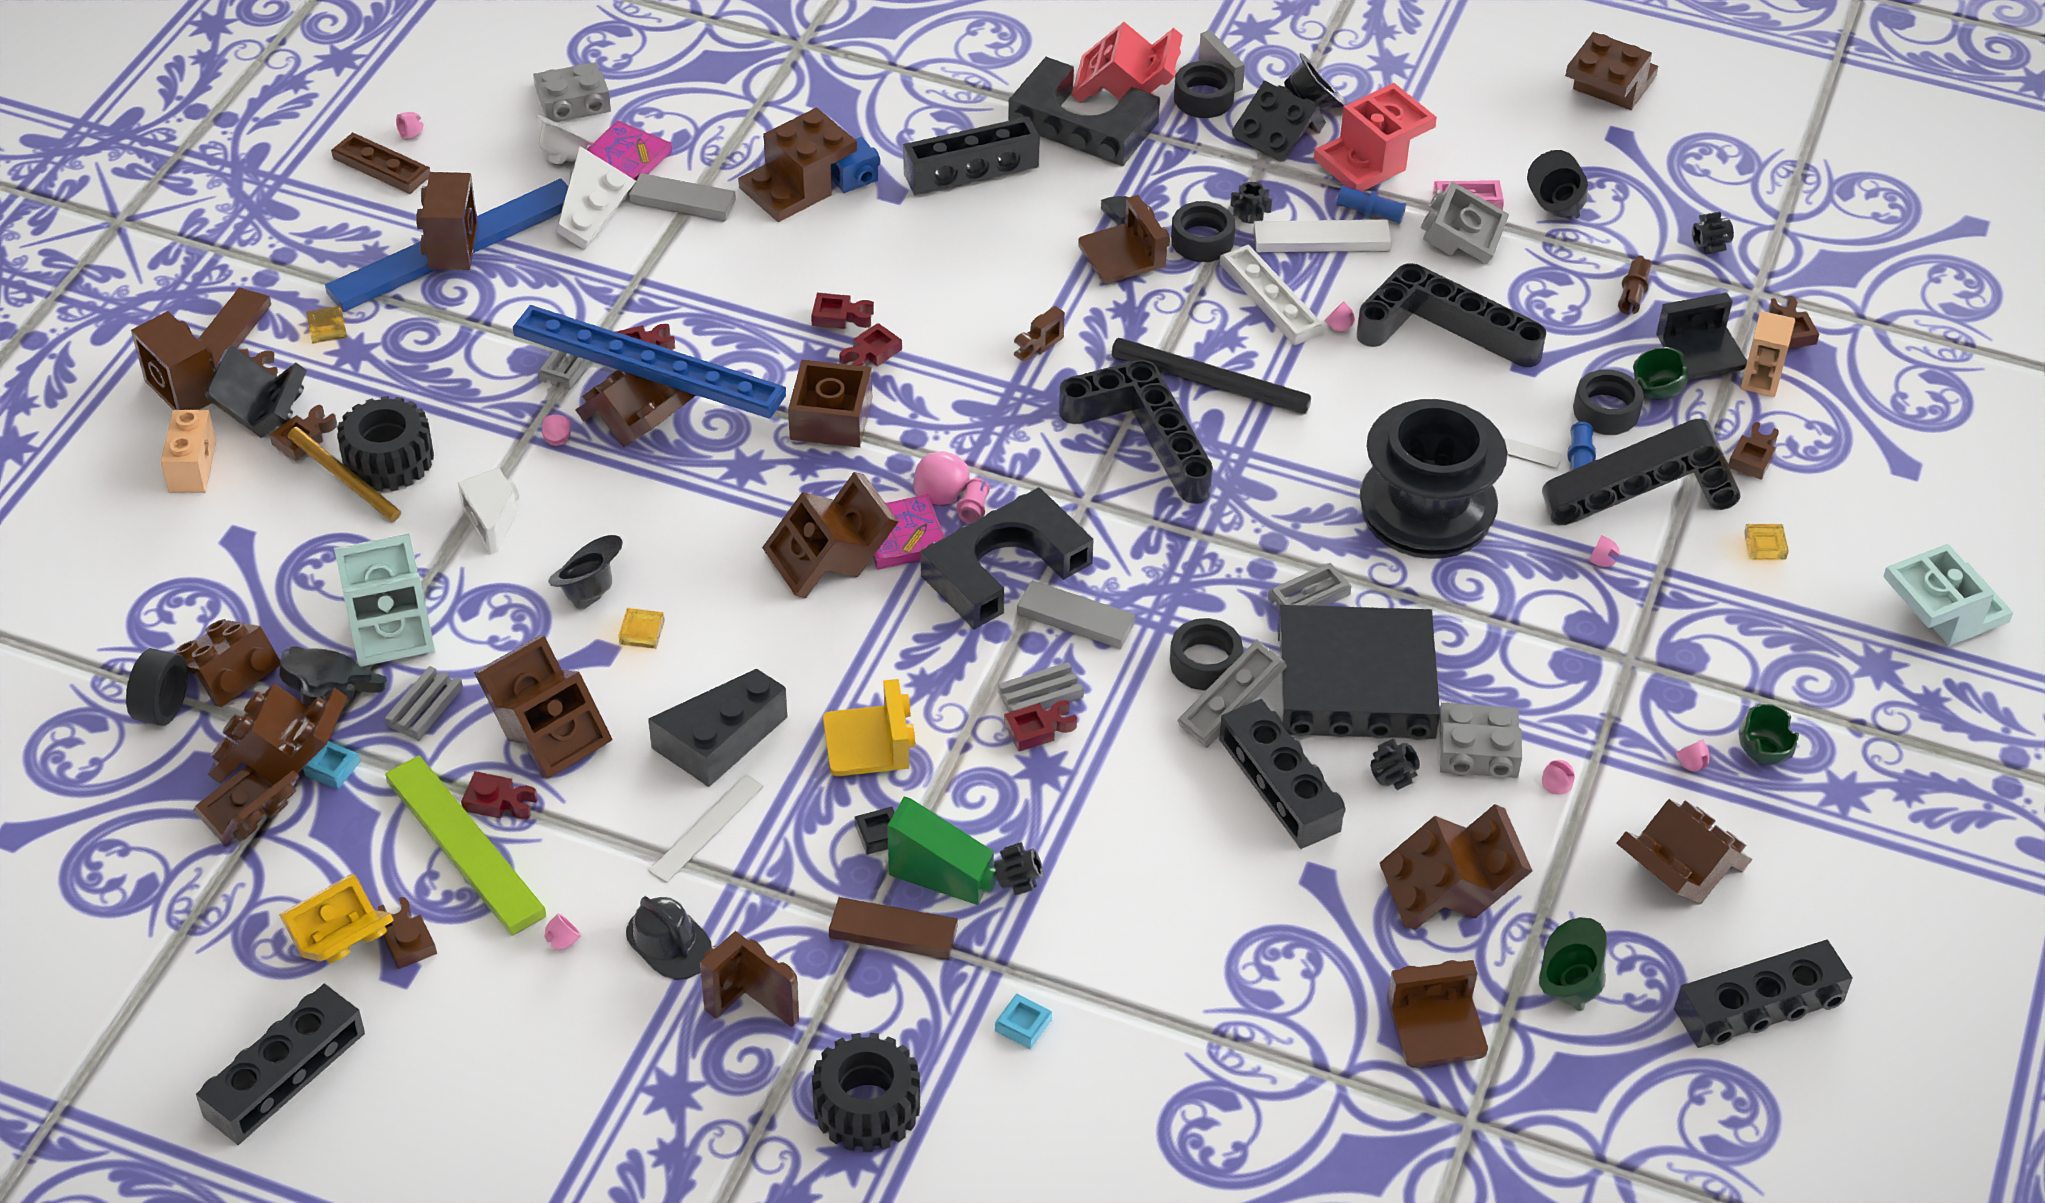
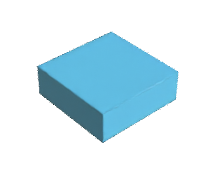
M328 741L303 769L305 776L338 790L359 765L360 758L358 753Z
M1016 993L996 1020L995 1032L1031 1050L1052 1021V1011Z

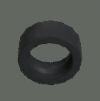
M1196 61L1184 65L1176 73L1174 102L1178 109L1185 114L1197 118L1217 117L1229 111L1234 104L1235 77L1231 70L1224 65L1213 61ZM1206 85L1217 88L1220 91L1198 93L1189 88Z
M1210 201L1191 202L1177 209L1172 217L1171 245L1178 254L1186 259L1196 262H1212L1219 260L1220 255L1230 252L1234 246L1235 218L1227 208ZM1195 226H1207L1216 229L1220 233L1211 237H1199L1190 234L1186 230Z
M1599 369L1587 373L1580 379L1576 388L1573 403L1574 415L1579 422L1589 423L1593 427V432L1604 435H1618L1627 432L1637 424L1644 400L1643 390L1634 378L1620 371ZM1596 395H1610L1625 402L1627 407L1607 409L1593 403L1589 398Z
M1200 618L1186 622L1174 632L1171 641L1169 659L1171 671L1181 683L1190 688L1206 691L1243 654L1242 639L1232 626L1221 620ZM1208 644L1224 650L1229 657L1217 664H1202L1191 660L1184 652L1192 646Z
M152 648L147 649L139 656L129 675L126 688L127 712L132 719L166 726L173 721L182 706L188 686V668L184 657L179 654Z

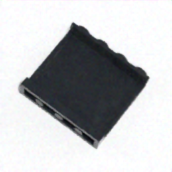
M1280 605L1277 634L1278 641H1280L1281 659L1285 661L1287 666L1281 672L1282 724L1289 735L1412 738L1416 740L1436 739L1440 706L1432 609Z

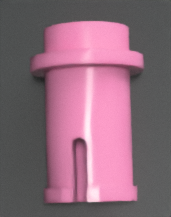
M972 478L968 481L964 497L957 503L959 518L966 523L971 524L985 515L984 503L990 491V486L985 482L981 491L980 488L983 482L981 478Z

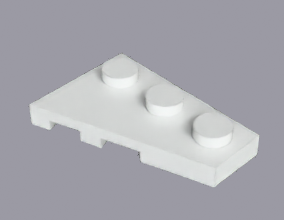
M580 146L556 233L585 250L628 197L636 181Z

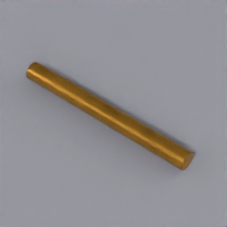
M298 427L290 430L288 438L378 512L391 522L399 518L401 510Z

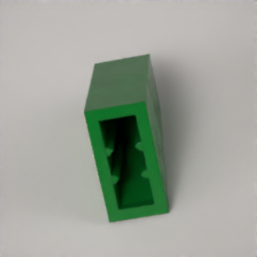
M903 797L888 824L889 875L979 905L985 891L991 892L997 880L996 870H994V851L913 799Z

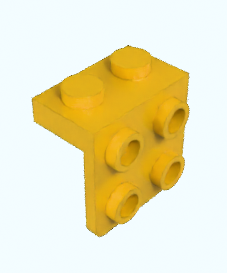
M899 679L883 680L884 706L829 711L823 715L829 767L832 775L846 776L909 769V748L916 747L915 731L913 724H906L905 718L911 717L910 701L908 694H901Z
M355 874L344 877L279 914L300 956L316 960L317 962L326 960L328 964L334 963L350 954L349 946L361 939L367 943L379 938L387 932L385 926L394 920L390 912L373 909Z

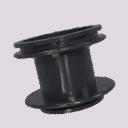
M1418 399L1401 403L1382 413L1372 424L1368 432L1366 448L1372 467L1364 476L1359 495L1363 518L1369 530L1386 546L1400 553L1419 558L1439 559L1453 557L1477 546L1488 534L1498 512V497L1493 484L1504 471L1508 452L1505 439L1500 430L1479 411L1448 400Z

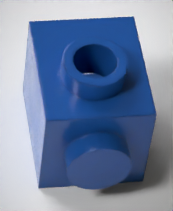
M863 137L855 139L857 140L856 152L831 164V179L843 193L878 181V166L881 164L879 153L874 147H870Z

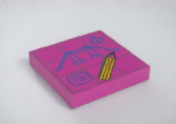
M617 120L586 150L637 181L640 173L649 174L672 152V147L669 141Z
M928 494L886 503L899 522L872 558L877 570L919 561L921 550L925 549L929 544L945 538Z

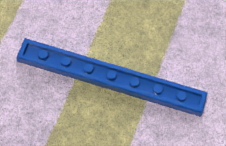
M560 178L478 215V229L473 253L560 214L568 185ZM420 242L325 284L326 294L342 312H345L438 269H429L427 255L421 254Z
M529 305L513 325V334L516 337L771 419L786 397L785 386L534 305Z

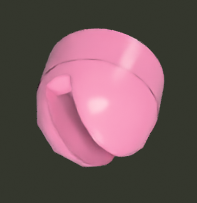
M415 112L397 114L396 127L402 139L406 140L420 135L424 127L423 122H418L421 119L420 115Z
M1343 301L1324 321L1335 331L1344 332L1353 325L1355 316L1352 309Z
M549 415L543 419L542 435L548 444L558 446L568 441L571 433V421L567 417Z
M1601 535L1588 561L1597 566L1610 567L1616 561L1608 556V554L1619 556V548L1614 541Z
M1704 739L1675 752L1680 764L1691 772L1704 769L1709 764L1710 754Z
M1564 760L1551 761L1543 771V787L1548 792L1557 795L1568 793L1572 789L1575 779L1573 767Z
M557 913L547 924L544 937L547 942H551L552 948L562 950L572 946L581 937V934L567 918Z

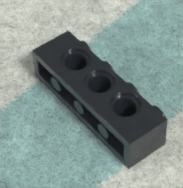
M1028 116L903 144L904 176L913 194L918 195L1038 168L1040 136Z
M1261 698L1221 715L1220 742L1300 849L1341 832L1343 817L1346 811L1342 797L1339 793L1333 792L1324 781L1320 768L1315 764H1311L1303 753L1300 742L1295 737H1291L1283 727L1281 718L1276 711H1271Z
M1826 939L1680 986L1674 1010L1697 1048L1710 1044L1722 1045L1741 1034L1748 1032L1759 1033L1770 1025L1785 1020L1793 1022L1801 1019L1807 1013L1822 1008L1830 1010L1838 1007L1845 1001L1853 977L1829 940Z
M325 983L313 993L307 994L301 999L295 1009L282 1020L273 1023L266 1031V1034L252 1046L239 1052L230 1065L217 1076L209 1078L203 1084L202 1088L196 1093L203 1118L235 1144H241L365 1034L360 1010Z

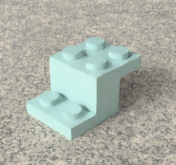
M410 534L334 548L358 665L362 667L434 652V642Z
M1948 543L1886 567L1883 578L1928 628L1932 627L1948 646L2010 623L2014 613L1968 562L1965 563Z

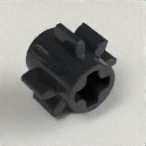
M1246 182L1239 185V193H1231L1230 206L1233 207V216H1238L1242 222L1253 224L1254 221H1263L1264 213H1271L1272 199L1269 198L1270 190L1265 189L1257 182Z
M1720 211L1699 215L1700 222L1694 223L1692 226V239L1697 248L1704 247L1705 254L1726 251L1725 243L1732 242L1734 238L1731 220L1729 218H1721Z
M1393 738L1378 745V751L1373 753L1374 759L1370 763L1372 774L1377 782L1383 786L1393 784L1397 791L1412 784V778L1418 776L1416 770L1420 767L1419 757L1414 748L1408 743L1397 745Z
M1022 842L1004 847V850L1000 851L1002 858L994 861V870H996L995 874L1000 886L1003 889L1013 887L1015 896L1032 891L1033 888L1037 887L1036 879L1043 877V867L1037 851L1034 848L1025 851Z

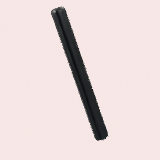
M1116 338L1112 346V356L1114 358L1127 362L1146 360L1153 363L1161 372L1301 414H1306L1311 405L1312 396L1309 393L1123 338Z

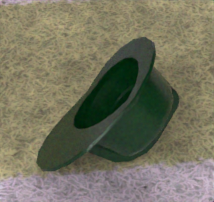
M1585 917L1568 920L1558 926L1549 936L1544 949L1539 974V986L1543 993L1551 997H1557L1560 1001L1572 1005L1577 1011H1583L1585 1004L1595 999L1605 987L1606 973L1604 961L1607 949V933L1601 923L1592 918Z

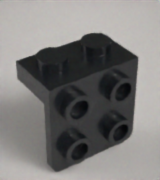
M1264 80L1232 129V135L1236 140L1279 162H1283L1288 158L1307 127L1320 133L1326 121L1320 113V106L1307 98L1303 100L1295 96L1286 87L1281 85L1277 87Z
M1727 292L1662 305L1656 335L1663 347L1678 350L1684 355L1685 363L1688 367V380L1740 371L1746 367L1747 359L1727 328L1733 302Z
M230 346L223 352L205 391V396L211 403L262 438L277 426L280 427L291 419L293 415L291 406L304 390L302 381L307 370L295 362L275 377L241 351Z

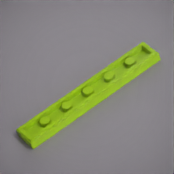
M420 755L385 773L386 781L511 936L546 917V910L543 904Z

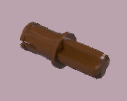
M1643 255L1636 256V259L1631 262L1628 274L1622 280L1623 291L1618 301V308L1627 315H1630L1633 304L1632 313L1636 314L1639 311L1643 294L1649 289L1648 276L1652 262L1650 259H1645Z

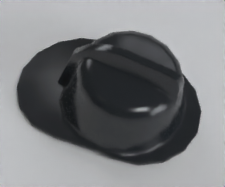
M1299 53L1302 62L1284 81V86L1293 92L1295 96L1303 100L1307 98L1319 105L1320 108L1338 102L1343 107L1349 104L1336 89L1321 77L1303 53Z
M1550 150L1541 154L1532 162L1528 169L1527 182L1539 205L1545 211H1549L1558 217H1569L1572 215L1576 219L1579 218V211L1584 207L1588 199V181L1577 160L1569 152Z
M607 535L591 541L578 550L561 569L551 575L548 583L550 586L561 587L566 597L572 601L577 609H586L611 588L612 574L610 562L622 549V539L617 535Z
M647 896L642 897L640 907L630 919L626 928L627 941L631 947L659 974L676 980L688 979L700 974V962L704 954L712 947L711 940L706 932L687 914L681 903L668 897L652 899Z

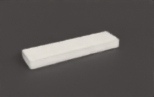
M1388 220L1254 221L1253 232L1257 253L1390 251L1391 248Z
M1249 244L1220 255V265L1294 346L1323 334L1324 324Z

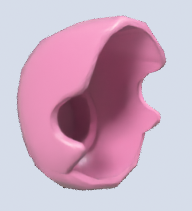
M936 451L926 455L919 461L915 469L913 481L915 494L918 496L928 494L931 503L936 505L955 503L962 490L966 491V485L970 480L968 465L957 455L945 451Z

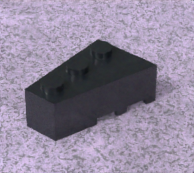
M757 668L648 718L651 748L710 787L788 717L786 687Z

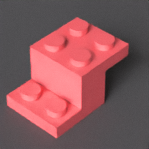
M1122 22L1082 55L1071 96L1081 103L1090 95H1097L1103 87L1119 101L1131 87L1153 94L1155 89L1162 84L1164 86L1169 84L1175 77V67L1177 59L1181 54L1180 46L1183 35L1175 28H1172L1155 43L1151 44L1127 23Z
M1392 83L1343 107L1340 137L1314 150V160L1346 187L1360 191L1367 190L1406 170L1410 140L1435 128L1437 117L1396 83Z

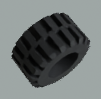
M384 396L378 400L371 398L365 400V404H356L352 407V412H346L342 416L343 421L339 422L337 426V439L342 463L367 484L374 487L376 491H383L389 488L390 491H394L403 485L408 487L413 484V480L423 478L425 476L424 471L430 470L432 466L431 460H434V451L429 422L423 409L417 408L416 403L412 401L405 402L404 398L400 397L389 399V396Z
M861 1033L851 1034L852 1040L845 1041L843 1037L836 1040L835 1048L827 1047L821 1053L822 1060H816L814 1075H812L815 1120H818V1127L823 1134L829 1132L830 1141L836 1145L843 1141L845 1149L854 1151L855 1147L859 1146L863 1147V1152H872L873 1146H880L881 1150L890 1147L891 1140L894 1139L898 1143L906 1137L905 1130L912 1131L916 1125V1117L920 1113V1072H918V1064L915 1057H910V1050L906 1046L896 1047V1039L887 1036L885 1040L879 1039V1033H870L869 1037H861ZM862 1085H874L886 1091L884 1094L872 1099H858L847 1094L851 1089Z

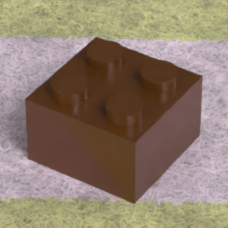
M430 172L427 186H422L421 204L423 208L417 209L416 214L417 229H423L420 242L421 254L427 255L429 269L470 270L478 229L471 173Z
M166 311L131 329L144 381L172 410H200L211 404L205 396V391L214 374L209 361L212 358V353L203 339L198 340L192 334L185 321H178L169 311Z
M801 359L788 407L790 440L860 448L873 398L872 367Z

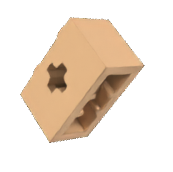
M1760 311L1740 389L1772 397L1776 396L1795 318Z
M172 410L161 458V465L169 492H206L217 441L209 410Z

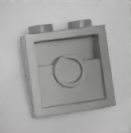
M596 62L556 70L550 69L533 74L534 85L545 118L558 122L611 112L609 90L603 73L599 72Z
M1451 181L1445 191L1438 190L1430 202L1429 207L1434 212L1430 210L1421 224L1420 228L1426 231L1423 240L1451 256L1459 248L1470 256L1488 264L1494 256L1509 214Z
M1441 703L1439 718L1440 772L1458 775L1471 774L1495 776L1498 778H1518L1522 762V730L1519 728V708Z

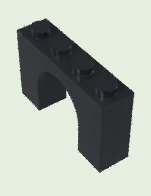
M1045 56L1009 98L1008 121L1029 116L1039 136L1124 166L1159 123L1160 97L1131 87L1118 104L1105 113L1079 115L1069 112L1061 106L1072 94L1074 66Z
M1038 487L1027 494L1018 496L1014 501L1005 506L990 511L979 520L959 528L955 533L938 542H933L921 550V577L975 630L1004 614V587L979 563V560L984 555L1005 547L1026 549L1038 555L1064 580L1093 564L1094 539L1050 496Z

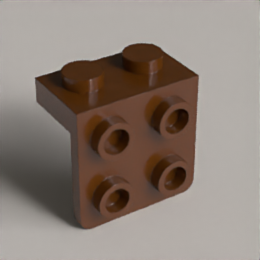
M1139 195L1126 198L1125 224L1087 234L1078 239V247L1104 283H1113L1166 267L1167 247L1170 246L1169 233L1165 227L1160 226L1155 219L1152 208L1146 206Z
M226 619L212 623L206 628L204 636L196 641H188L175 650L176 654L184 657L187 662L188 672L197 675L213 704L217 707H223L280 666V659L261 626L227 621Z
M247 765L199 802L193 811L224 846L235 838L242 842L259 827L257 823L266 814L272 818L288 805L289 802L287 800L297 791L293 786L300 776L293 770L274 784Z
M734 931L719 946L711 947L704 954L700 962L704 1010L715 1019L746 993L790 1027L799 1022L798 981L796 973L788 964L784 962L778 963L767 955L757 941L753 939L747 940L737 931Z
M1449 960L1437 965L1422 967L1406 966L1399 970H1392L1387 1003L1405 1063L1409 1067L1416 1068L1482 1059L1487 1055V1041L1472 998L1478 974L1473 960L1459 962Z

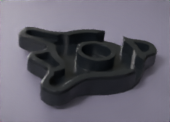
M297 646L282 651L279 676L286 685L301 693V701L307 706H310L318 696L324 699L334 688L346 695L347 700L354 697L355 690L380 693L386 689L387 678L385 676L360 667L357 662L345 654L327 649H306Z

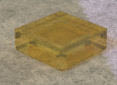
M341 306L306 312L312 344L347 338Z
M1746 524L1744 535L1750 560L1787 559L1789 549L1783 524Z
M627 608L618 635L619 645L657 649L665 622L664 612Z

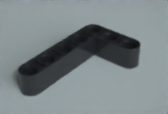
M1407 263L1398 267L1359 309L1356 338L1360 343L1369 347H1377L1384 344L1412 314H1415L1519 366L1533 367L1542 360L1546 339V329L1542 324L1415 263Z
M1136 360L1072 376L1061 382L1059 415L1063 421L1070 424H1081L1132 411L1181 499L1187 503L1199 504L1205 502L1210 497L1213 472L1212 463L1159 370L1153 363L1146 360Z
M1704 419L1687 421L1552 478L1542 487V495L1551 521L1557 525L1572 524L1692 473L1695 474L1710 507L1715 510L1731 508L1741 497L1740 490L1710 423Z

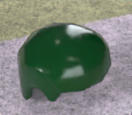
M1669 347L1648 350L1642 353L1633 364L1635 380L1642 387L1643 395L1649 399H1670L1681 393L1688 382V367L1685 363L1684 355L1680 351Z
M1759 703L1749 708L1738 731L1739 742L1746 754L1754 761L1763 765H1778L1792 758L1797 747L1799 733H1793L1791 730V715L1772 704Z

